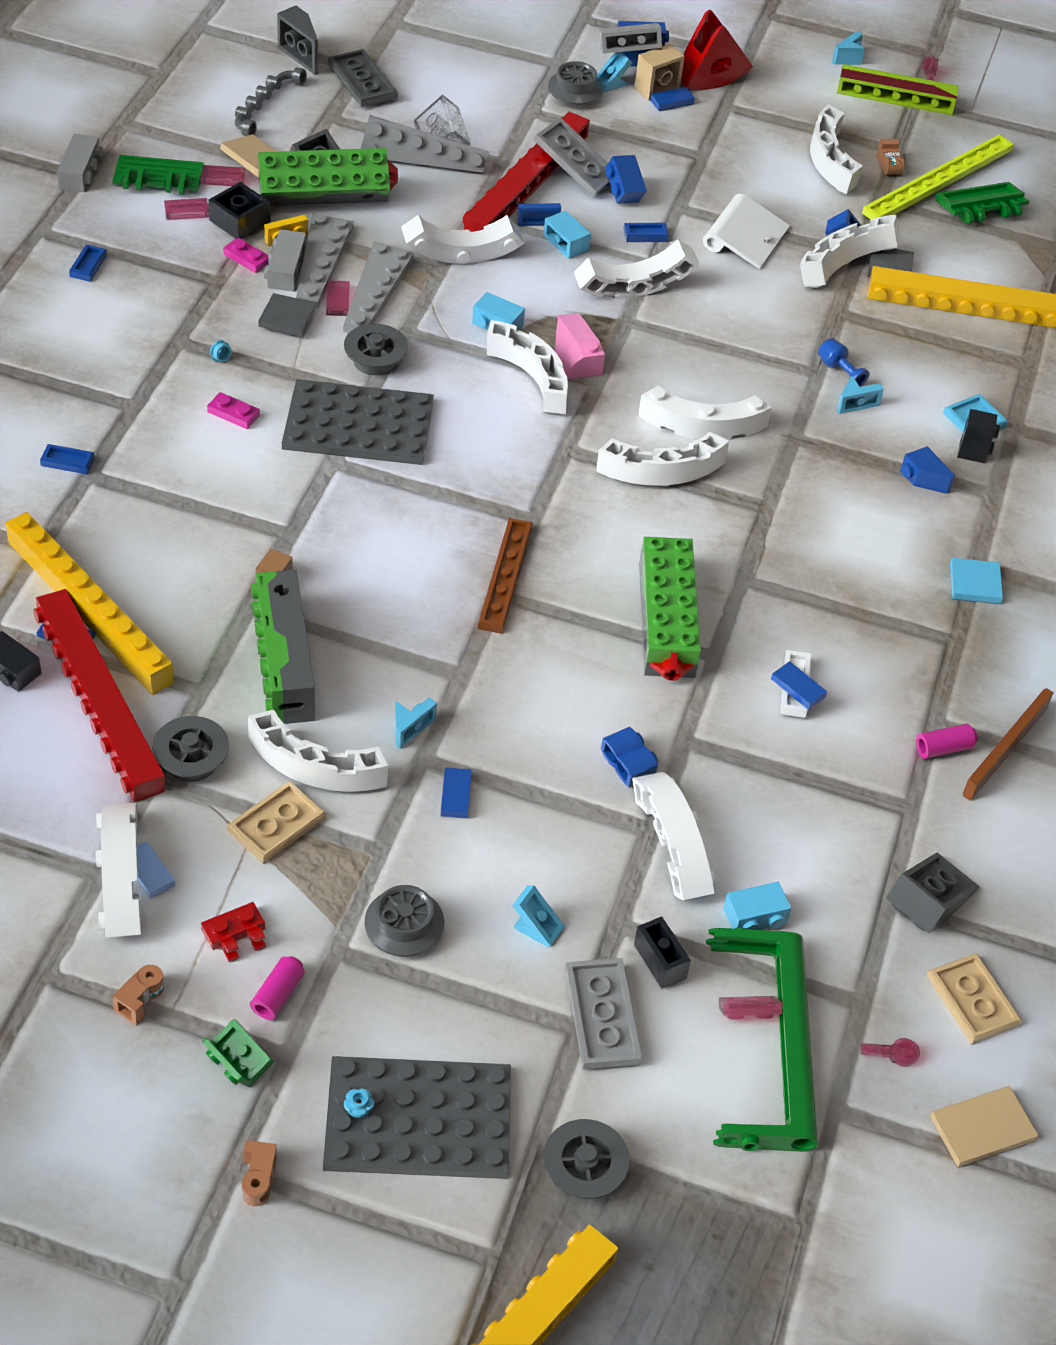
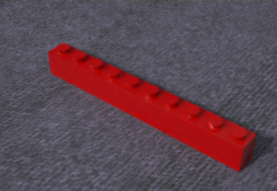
M569 111L561 117L584 140L588 137L589 119ZM536 143L486 192L481 200L475 203L470 211L464 214L462 220L464 230H470V232L480 231L484 229V226L492 224L506 215L510 217L518 209V204H523L560 165Z
M62 589L36 597L37 608L33 609L35 619L38 624H44L42 627L44 637L47 642H52L53 654L56 660H61L64 676L66 678L70 677L72 691L75 697H80L84 715L90 716V724L94 734H99L101 737L102 750L105 754L109 753L114 773L120 774L123 791L125 794H130L133 802L165 792V775L67 590Z

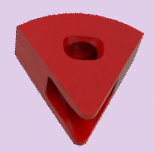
M707 10L704 13L683 53L684 63L681 82L685 87L695 90L719 88L739 79L753 67L727 28L722 25L712 10Z

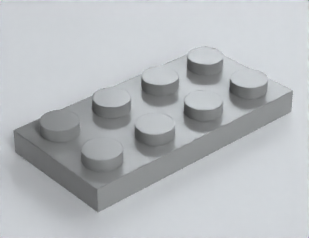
M561 117L535 136L534 141L592 197L610 184L605 172L608 162Z
M623 958L566 962L565 972L582 1069L641 1065L642 1055Z

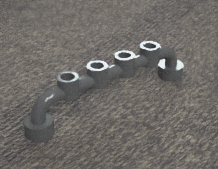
M296 67L294 71H284L277 76L268 75L265 82L266 87L258 85L255 91L256 97L247 96L245 101L246 107L238 106L235 110V126L241 130L242 135H255L257 124L255 121L250 120L252 112L260 110L262 102L265 99L269 100L272 92L275 89L279 90L285 79H292L293 83L303 85L307 78L306 70Z

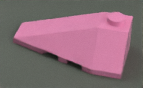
M580 313L558 315L554 351L563 363L567 379L602 375L605 354L599 339Z

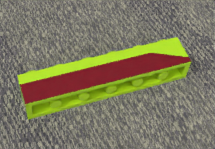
M843 64L837 94L953 115L959 85Z

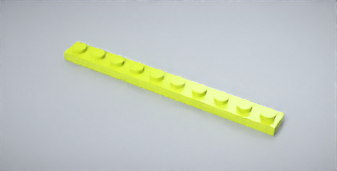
M999 134L864 206L862 214L869 219L895 215L1011 152L1014 144Z

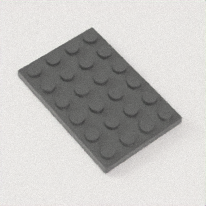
M296 379L282 439V450L423 465L434 394Z
M332 1056L323 1171L508 1179L511 1064ZM363 1088L371 1093V1098L374 1099V1107L365 1117L356 1118L351 1116L345 1109L344 1101L346 1100V1094L350 1090H360Z

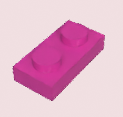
M239 237L223 247L224 255L254 273L268 265V254Z
M219 392L207 405L208 413L245 429H248L260 416L259 408L222 392Z

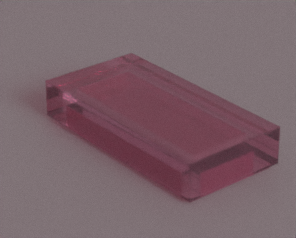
M203 165L201 184L233 186L239 182L244 184L245 168Z
M207 198L164 200L166 220L209 217Z
M327 281L326 316H347L349 311L350 281Z

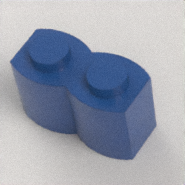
M630 726L602 739L601 751L604 757L615 768L618 776L627 787L633 786L632 778L656 773L658 767L656 754L644 746L641 734L635 732Z

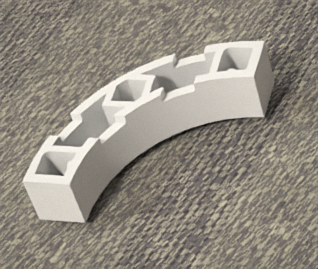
M828 104L820 112L815 124L810 143V153L814 165L821 175L836 187L838 191L847 194L857 186L863 165L852 159L846 152L843 154L838 148L839 142L836 136L840 132L845 113Z
M417 215L401 227L406 243L411 248L426 257L447 263L483 262L503 256L525 244L519 227L507 215L492 224L484 226L483 230L470 232V230L443 231L438 229V226L424 220L420 215Z
M890 215L870 219L869 224L859 227L856 223L842 228L816 243V249L808 251L800 263L804 287L818 288L826 285L829 277L837 269L858 257L880 250L887 251L897 248L900 239L897 216Z
M676 240L661 253L631 264H606L588 257L574 274L581 290L600 297L603 295H613L614 298L621 299L640 297L667 288L666 284L676 279L682 280L700 264L693 248L680 240Z
M491 320L487 333V355L505 359L520 366L536 380L543 395V412L566 414L567 375H565L563 363L557 353L535 334L529 332L528 335L517 330L515 325Z
M656 386L641 395L639 416L660 429L666 427L674 430V434L699 439L710 431L726 440H731L732 436L742 434L746 437L766 429L772 407L756 395L728 404L697 403L677 397L660 386Z
M709 431L703 437L689 443V447L683 449L676 447L655 448L652 452L639 450V446L626 444L611 438L599 449L596 472L611 479L641 485L669 486L690 482L714 472L726 463L729 441Z
M274 709L248 716V738L253 747L266 762L291 779L316 788L343 792L368 791L387 787L388 764L379 747L345 750V753L331 752L325 746L308 740L301 741L293 736L291 730L280 720Z
M664 772L632 778L636 804L647 815L653 814L655 818L653 825L661 845L668 846L672 861L667 862L674 896L681 900L715 894L713 885L716 884V876L713 869L709 867L704 844L698 829V816L695 811H691L674 778H671Z
M136 803L102 805L101 813H96L97 830L101 829V850H96V866L102 867L104 912H98L99 929H105V938L141 935L140 896L133 893V881H138Z

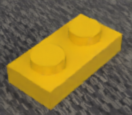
M305 214L264 224L265 243L268 247L273 246V240L278 237L280 229L303 232L308 237V219Z

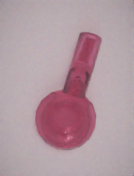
M929 55L923 60L922 69L924 74H927V80L935 81L934 77L938 68V59L933 55Z
M899 1038L892 1045L861 1043V1055L890 1058L892 1063L902 1067L913 1065L920 1057L918 1045L907 1038Z

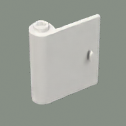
M737 194L704 236L703 244L711 252H719L725 245L760 269L790 225L747 195Z

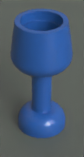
M834 338L827 339L820 346L818 355L829 368L841 366L850 377H854L859 387H861L868 380L870 372L865 368L856 369L846 360L849 351L845 345Z

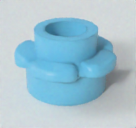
M218 340L210 349L211 358L215 362H226L231 357L232 349L224 340Z
M352 1089L346 1094L344 1107L351 1116L362 1118L373 1109L374 1099L371 1098V1093L366 1089Z

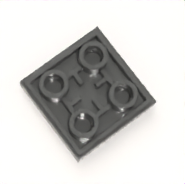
M892 249L870 253L867 277H870L873 266L912 272L914 252Z
M273 293L258 320V326L270 331H279L292 336L302 337L316 309V303Z

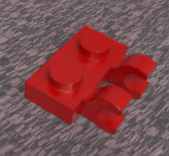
M254 902L201 922V930L212 950L221 947L228 962L240 958L236 951L239 949L236 941L244 937H248L255 951L266 947L263 941L265 935L262 931L266 929L265 921Z

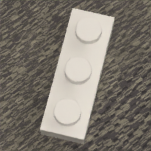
M786 650L784 665L790 661L810 677L811 653ZM782 689L780 714L805 718L807 708Z

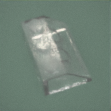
M443 94L413 120L418 130L471 145L459 107Z

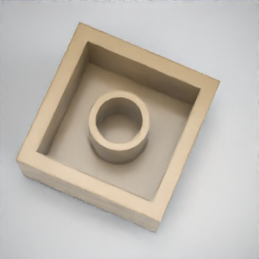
M671 44L639 54L634 89L649 101L652 93L680 88L684 55Z

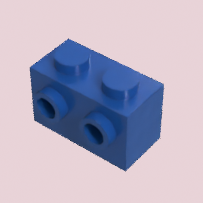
M613 156L606 165L605 172L609 178L611 191L615 196L617 204L639 202L647 192L636 156Z

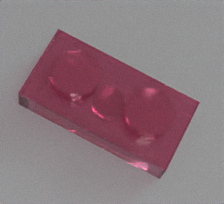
M776 996L719 997V1010L724 1016L733 1020L744 1019V1015H755V1017L760 1019L773 1018V1014H782V1003Z

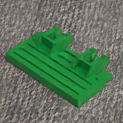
M119 155L112 183L122 185L123 182V189H128L130 183H135L136 190H142L143 184H146V187H165L166 193H171L173 187H178L179 194H184L186 188H188V191H198L204 171V162Z
M1010 182L936 193L935 200L951 214L959 216L967 224H972L974 219L978 222H984L986 218L985 211L996 210V213L1003 218H1009L1011 213L1015 216H1020L1023 212L1022 205L1029 204V200L1024 197L1025 193Z

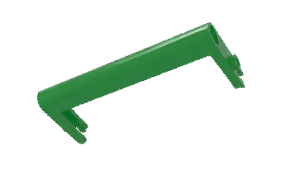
M742 927L735 929H708V934L714 936V938L706 940V944L711 946V951L766 955L775 958L785 1125L722 1124L721 1130H716L718 1139L713 1140V1145L725 1148H742L744 1151L761 1149L803 1152L813 1150L818 1146L803 937L795 932L751 930Z

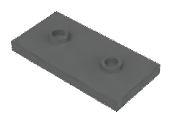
M364 49L328 57V65L361 107L398 98L396 89Z

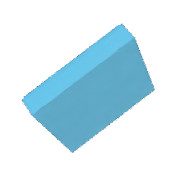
M981 394L947 406L943 412L962 433L970 409L997 414L996 424L1000 425V429L1007 427L1008 421Z
M951 558L952 599L1001 604L1003 594L999 562Z

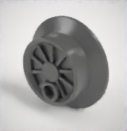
M580 61L562 64L558 68L557 74L553 75L548 83V89L556 99L575 105L589 104L598 100L604 90L602 82L597 78L596 69Z
M365 324L356 327L347 334L344 340V350L359 371L377 376L390 373L396 368L398 362L407 353L408 343L405 336L391 326Z
M185 716L174 719L160 728L154 737L152 750L159 766L174 778L186 782H196L212 775L224 762L229 752V740L225 730L216 722L200 716Z
M398 885L386 890L369 905L365 914V930L370 941L383 952L400 957L415 956L428 951L439 941L444 930V915L439 904L424 890L412 885Z
M577 1119L559 1126L549 1136L543 1154L544 1167L553 1184L564 1193L580 1199H597L614 1192L625 1180L630 1162L628 1148L622 1137L610 1126L591 1119Z

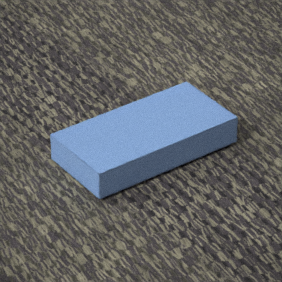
M146 841L138 845V882L147 895L152 898L174 887L175 880L149 843Z

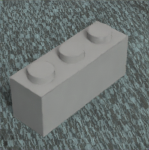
M658 23L599 29L600 49L603 54L662 48L661 27Z
M73 134L57 170L59 189L85 192L87 184L91 183L93 171L97 169V161L102 157L103 148L99 146V137Z
M280 229L278 237L273 240V252L270 251L269 266L266 265L264 269V279L268 280V288L294 292L304 259L306 233Z

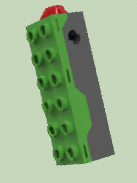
M387 148L258 152L260 195L270 201V206L388 201L389 192L398 183V168L388 160Z
M644 536L639 561L644 676H662L670 681L678 680L681 677L695 678L701 651L693 539Z
M297 570L255 573L256 584H251L252 599L257 601H252V611L255 619L258 618V620H254L255 633L258 638H261L257 639L258 655H260V658H264L260 659L261 675H263V678H267L262 679L264 695H266V698H269L265 699L266 711L274 709L284 724L315 721V685Z

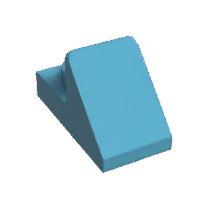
M856 31L836 45L832 63L860 65L865 51L861 42L863 34Z
M615 52L597 74V78L603 84L604 92L627 85L621 77L633 62L622 52Z
M851 376L841 394L837 412L842 414L880 406L884 388L880 383L859 387L854 377Z
M430 697L423 703L415 705L412 711H409L397 701L395 702L396 747L399 749L436 720L437 703Z
M535 885L526 886L512 905L520 916L514 928L547 947L553 944L565 927Z

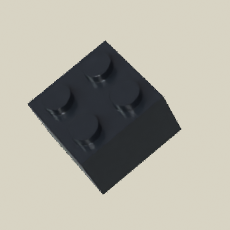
M242 182L208 199L209 221L235 239L238 237L242 239L263 227L264 224L270 223V201Z

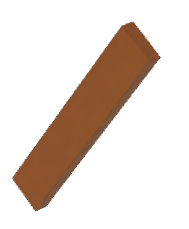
M513 518L508 519L478 622V629L503 634L533 522Z
M1047 688L1043 689L970 776L963 791V797L970 801L974 798L1047 710L1054 694L1053 691Z

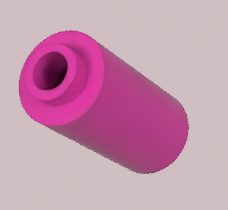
M966 723L919 733L916 737V746L920 756L923 759L973 749L978 736L976 730Z
M293 956L280 958L250 1002V1007L254 1013L266 1020L275 1019L305 974L303 964L299 959Z

